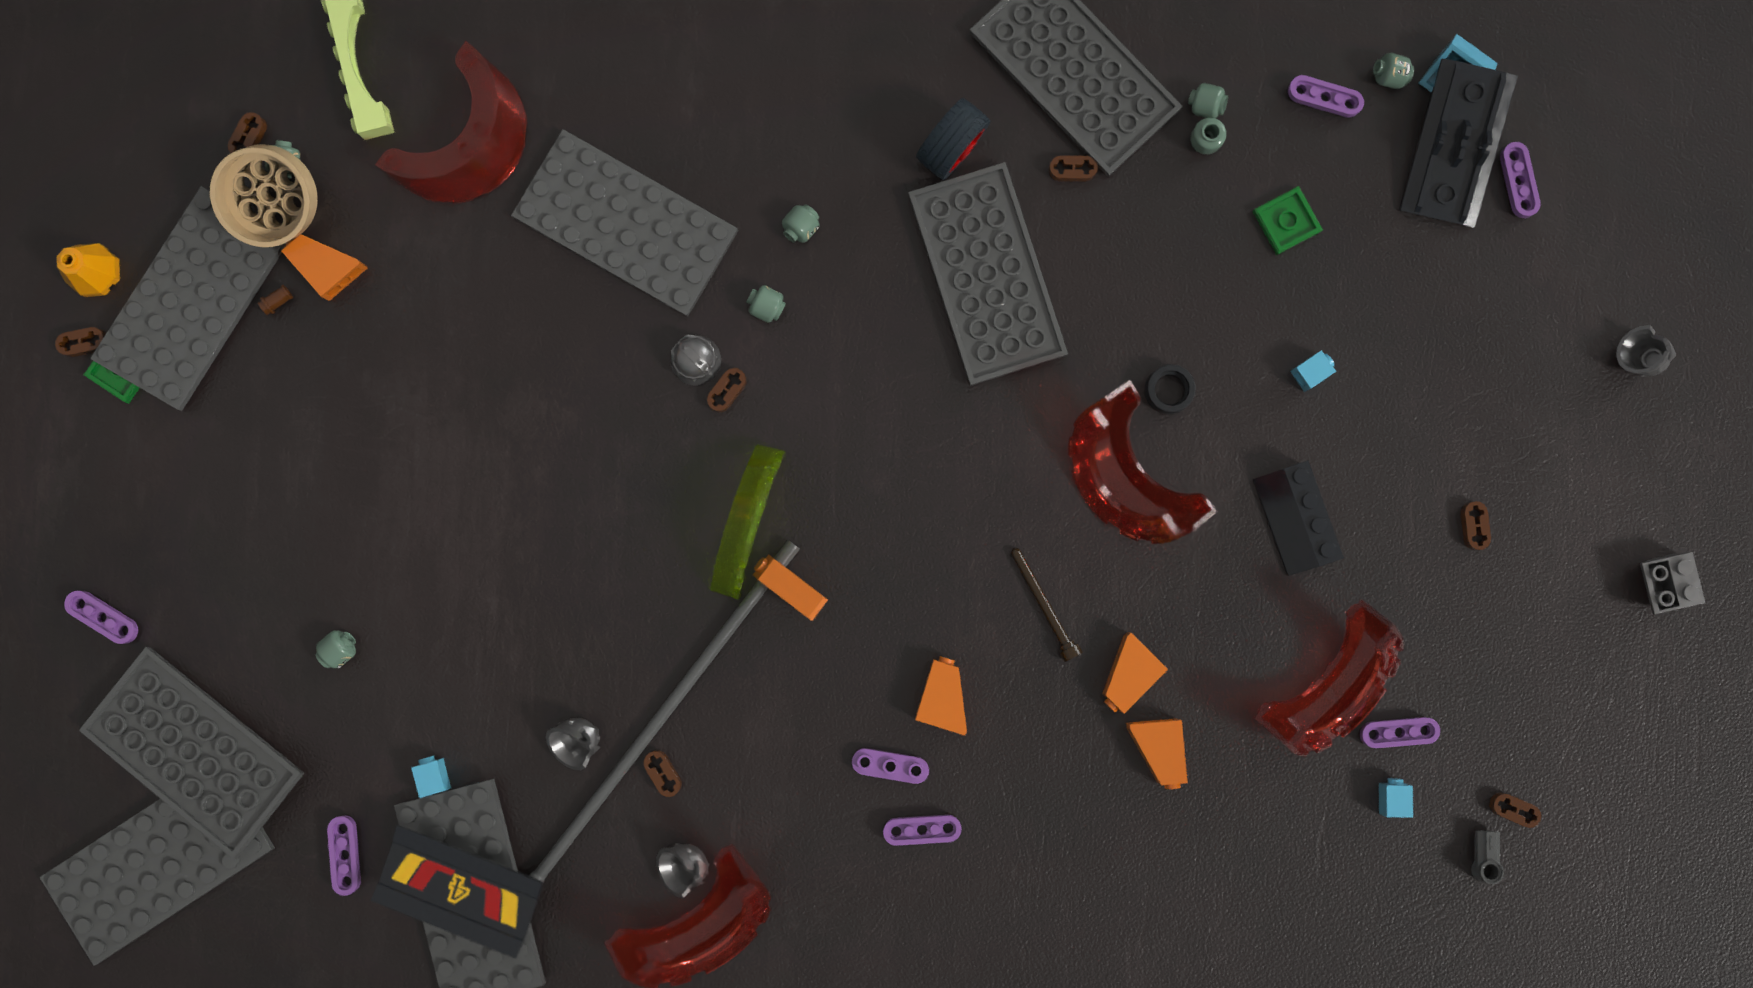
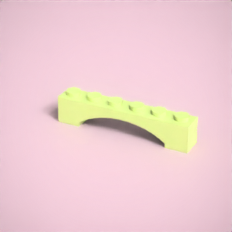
M321 0L323 9L326 14L328 13L330 22H327L328 31L331 37L335 39L336 46H333V52L336 60L340 61L342 70H339V76L342 84L346 85L348 94H345V101L348 108L352 109L353 118L350 121L353 131L358 133L364 140L394 133L389 109L381 101L375 102L361 79L357 67L355 34L360 15L365 14L362 0Z

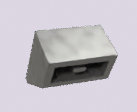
M1693 552L1671 554L1640 563L1652 614L1705 603Z

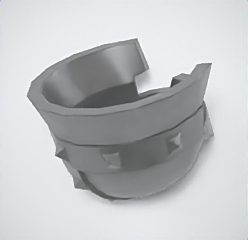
M1646 325L1630 330L1621 339L1617 347L1616 357L1623 369L1640 375L1642 378L1662 373L1668 368L1676 353L1668 339L1663 336L1654 335L1655 330L1652 326Z
M685 335L671 350L672 358L670 362L672 371L679 380L686 384L695 386L706 384L714 379L720 370L722 361L720 350L712 340L705 336Z
M572 718L564 722H558V726L548 730L546 734V743L551 753L563 765L573 770L585 769L590 757L600 749L597 746L600 740L599 729L583 718Z
M675 844L674 847L661 849L656 857L659 876L664 886L676 897L684 898L691 891L690 888L703 884L702 880L709 874V863L705 855L694 845Z

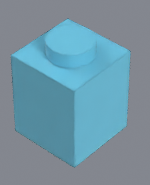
M1321 350L1290 372L1305 392L1335 373L1336 370L1334 369L1332 358Z
M434 756L418 760L419 765L412 767L419 798L451 788L443 758L435 760Z
M1388 778L1387 783H1379V814L1385 817H1413V786L1404 783V779Z

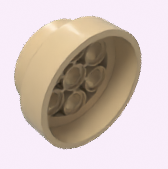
M254 145L229 154L216 167L210 184L211 205L221 225L232 236L252 246L274 247L298 237L309 227L316 213L317 190L312 175L295 155L276 146ZM263 161H266L269 164V173L263 169ZM287 171H291L294 174V183L287 178ZM244 177L250 179L252 183L251 189L245 185ZM269 186L275 189L277 193L276 198L269 194ZM294 196L300 199L301 208L295 206L293 202ZM251 202L258 207V214L251 210ZM275 212H278L283 217L282 224L276 220Z

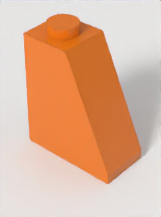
M302 234L288 241L286 247L281 250L316 292L328 301L367 269L366 265L359 260Z
M769 554L766 558H761L754 568L755 572L753 575L760 582L811 621L828 601L817 590Z
M1127 632L1122 638L1102 693L1107 698L1104 703L1114 713L1119 710L1125 714L1168 670L1131 632Z
M940 656L939 661L934 659L932 661L915 720L966 735L967 728L959 667L953 666L954 660Z
M1176 718L1126 722V728L1156 782L1164 785L1165 789L1181 788L1180 784L1187 783L1182 720Z

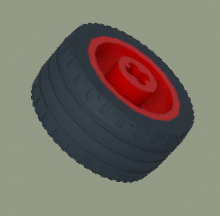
M961 98L935 126L918 150L916 158L933 174L945 180L972 151L991 121L971 102Z

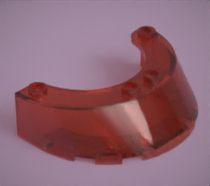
M465 41L455 57L456 65L468 81L472 95L471 114L462 133L449 145L429 153H411L391 148L385 151L375 164L383 173L408 191L434 202H467L486 192H492L514 171L523 154L526 143V113L517 90L499 69L467 41Z
M1129 380L1092 404L1076 419L1073 425L1075 426L1073 435L1069 438L1068 456L1072 457L1074 466L1071 472L1084 500L1104 523H1112L1120 529V534L1136 541L1143 539L1151 541V544L1168 543L1195 531L1217 511L1210 500L1202 493H1179L1169 490L1153 480L1141 467L1133 452L1129 435L1131 418L1136 408L1140 405L1141 400L1138 391Z
M1362 599L1348 609L1346 613V634L1343 644L1334 661L1330 662L1326 667L1325 673L1318 680L1313 681L1306 691L1292 699L1264 703L1254 717L1296 755L1307 756L1309 751L1312 750L1319 753L1331 747L1333 739L1340 735L1343 738L1347 736L1374 709L1387 691L1383 686L1388 677H1395L1401 660L1397 658L1398 652L1404 649L1401 633L1391 621Z
M732 843L722 848L715 857L714 864L717 868L715 884L709 894L693 910L683 914L679 919L656 928L640 930L631 928L620 929L605 942L622 978L646 988H658L659 984L668 982L671 987L691 981L692 975L702 971L708 974L721 967L739 954L757 936V927L762 923H766L771 909L768 904L771 896L764 883Z

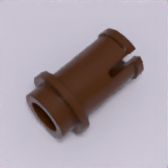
M281 285L280 288L268 296H261V300L257 303L266 315L269 313L274 314L275 309L292 299L293 296L284 285Z

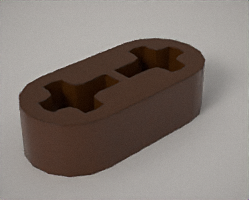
M253 112L244 114L228 142L229 152L238 151V144H244L246 147L259 145L267 129L265 120ZM250 122H256L258 127L250 128L248 125Z
M1057 156L1051 161L1048 171L1051 178L1056 181H1089L1095 176L1098 165L1090 156ZM1058 163H1062L1064 168L1071 169H1066L1063 174H1059L1058 170L1054 168L1057 167ZM1083 163H1087V166L1092 168V170H1089L1086 175L1083 170L1075 168H1081Z
M95 327L65 332L57 337L55 347L59 353L69 357L94 353L106 332ZM94 335L99 336V340H96L95 344L86 342V340L93 339ZM69 340L78 342V344L71 345L70 349L65 348V345L69 344Z
M731 368L722 375L707 396L708 405L713 411L724 412L731 406L746 385L745 374L738 368ZM739 374L741 383L739 385L733 384L730 389H727L731 382L729 376L735 377ZM726 391L727 393L723 398L725 404L723 406L721 404L714 406L715 401L713 397L715 395L721 396Z
M1477 501L1466 503L1461 509L1464 543L1471 550L1486 549L1491 542L1487 507ZM1473 506L1474 510H1479V515L1475 516V518L1469 515V511L1473 510ZM1477 534L1482 536L1483 540L1478 543L1473 542L1472 537Z
M660 750L652 751L646 755L644 767L658 792L665 797L675 796L680 791L682 782L667 755ZM654 755L655 758H662L660 767L663 770L662 773H660L656 766L653 768L650 766L649 763L652 762L651 756ZM665 774L669 781L675 780L674 791L663 788L666 782L662 775Z
M1496 793L1490 799L1489 806L1491 811L1502 818L1528 828L1537 826L1541 821V812L1533 804L1505 793ZM1499 801H1505L1506 804L1513 806L1511 811L1507 809L1501 810V807L1498 806ZM1519 810L1529 811L1532 815L1531 820L1519 815Z

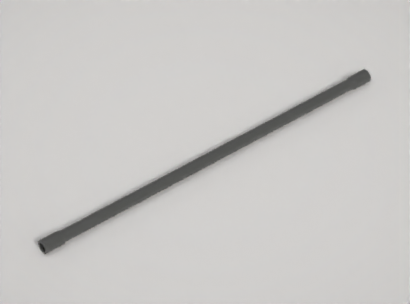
M787 540L774 559L786 567L800 548ZM759 580L756 582L539 866L529 875L530 877L544 882L546 876L768 589L766 585Z

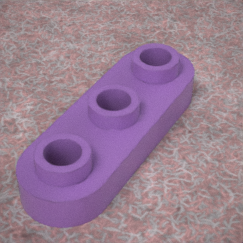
M1297 76L1288 86V95L1294 102L1340 116L1354 117L1364 106L1363 96L1358 91L1309 76ZM1298 87L1302 88L1304 94H1299L1296 89ZM1321 95H1326L1328 101H1323ZM1345 102H1350L1352 108H1347Z
M1512 142L1502 149L1500 161L1512 211L1520 218H1528L1538 212L1540 198L1529 151L1524 144ZM1510 153L1515 155V161L1510 159ZM1515 178H1519L1521 180V185H1518L1515 182ZM1521 202L1527 205L1526 210L1521 207Z
M73 591L66 597L64 606L71 616L111 641L125 644L132 642L137 637L138 626L134 620L87 591ZM82 599L85 601V606L83 608L80 607V601ZM103 613L107 616L104 622L101 619ZM125 626L128 628V633L126 635L123 634V628Z
M1427 717L1371 721L1365 723L1360 730L1361 741L1371 748L1431 744L1440 735L1438 723ZM1425 725L1427 733L1422 735L1420 729ZM1397 728L1402 730V734L1399 737L1395 735ZM1371 730H1375L1376 737L1374 739H1371L1369 737V732Z
M861 748L854 753L852 758L854 770L861 775L918 784L925 781L929 774L927 762L916 756ZM863 757H867L870 760V764L866 767L860 764V760ZM894 762L896 765L895 769L888 771L885 767L886 763ZM919 766L921 773L913 775L911 773L912 767Z
M341 815L330 821L327 827L332 888L337 894L346 896L359 888L361 875L356 823L351 817ZM341 824H345L347 826L346 833H343L340 830ZM343 850L349 852L348 859L342 856ZM346 876L351 878L350 885H347L344 881Z
M953 815L892 818L886 822L883 828L885 840L895 846L952 842L961 834V824ZM946 823L953 825V829L950 832L943 830V826ZM919 825L927 827V831L924 834L918 833L917 828ZM893 827H899L901 833L893 835L891 833Z

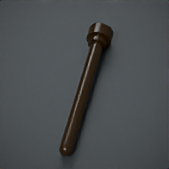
M1014 548L1011 551V555L1061 644L1060 649L1062 652H1060V655L1064 662L1083 653L1078 643L1075 644L1073 640L1070 641L1021 550Z

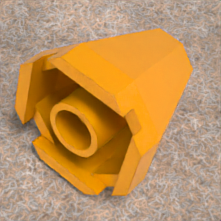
M99 243L67 247L57 255V268L63 280L81 296H104L110 291L111 285H116L120 280L119 259L110 253L104 245Z

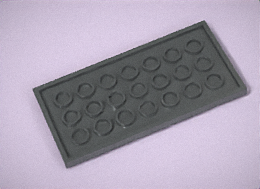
M1001 0L970 29L969 33L1080 149L1097 162L1098 167L1107 177L1183 107L1080 0Z
M562 129L511 215L514 219L686 317L691 313L739 231L735 226Z
M1006 162L909 192L908 195L970 386L1067 356L1068 352Z
M201 186L90 359L177 410L182 411L282 254L281 250L286 247V243L274 247H257L246 244L232 236L221 225L213 211L210 191Z
M151 647L144 648L79 729L81 733L232 859H238L304 774L298 767Z
M495 779L394 805L399 825L517 871ZM423 922L439 988H535L546 983L531 922L516 959Z
M159 799L39 878L95 966L275 849L262 827L238 859H232L162 799Z

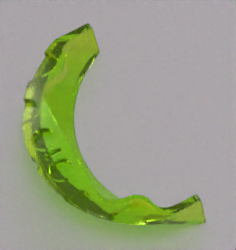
M762 445L755 447L740 481L724 529L714 567L711 591L740 600L746 564L774 477L778 473L782 459L786 456L785 451Z

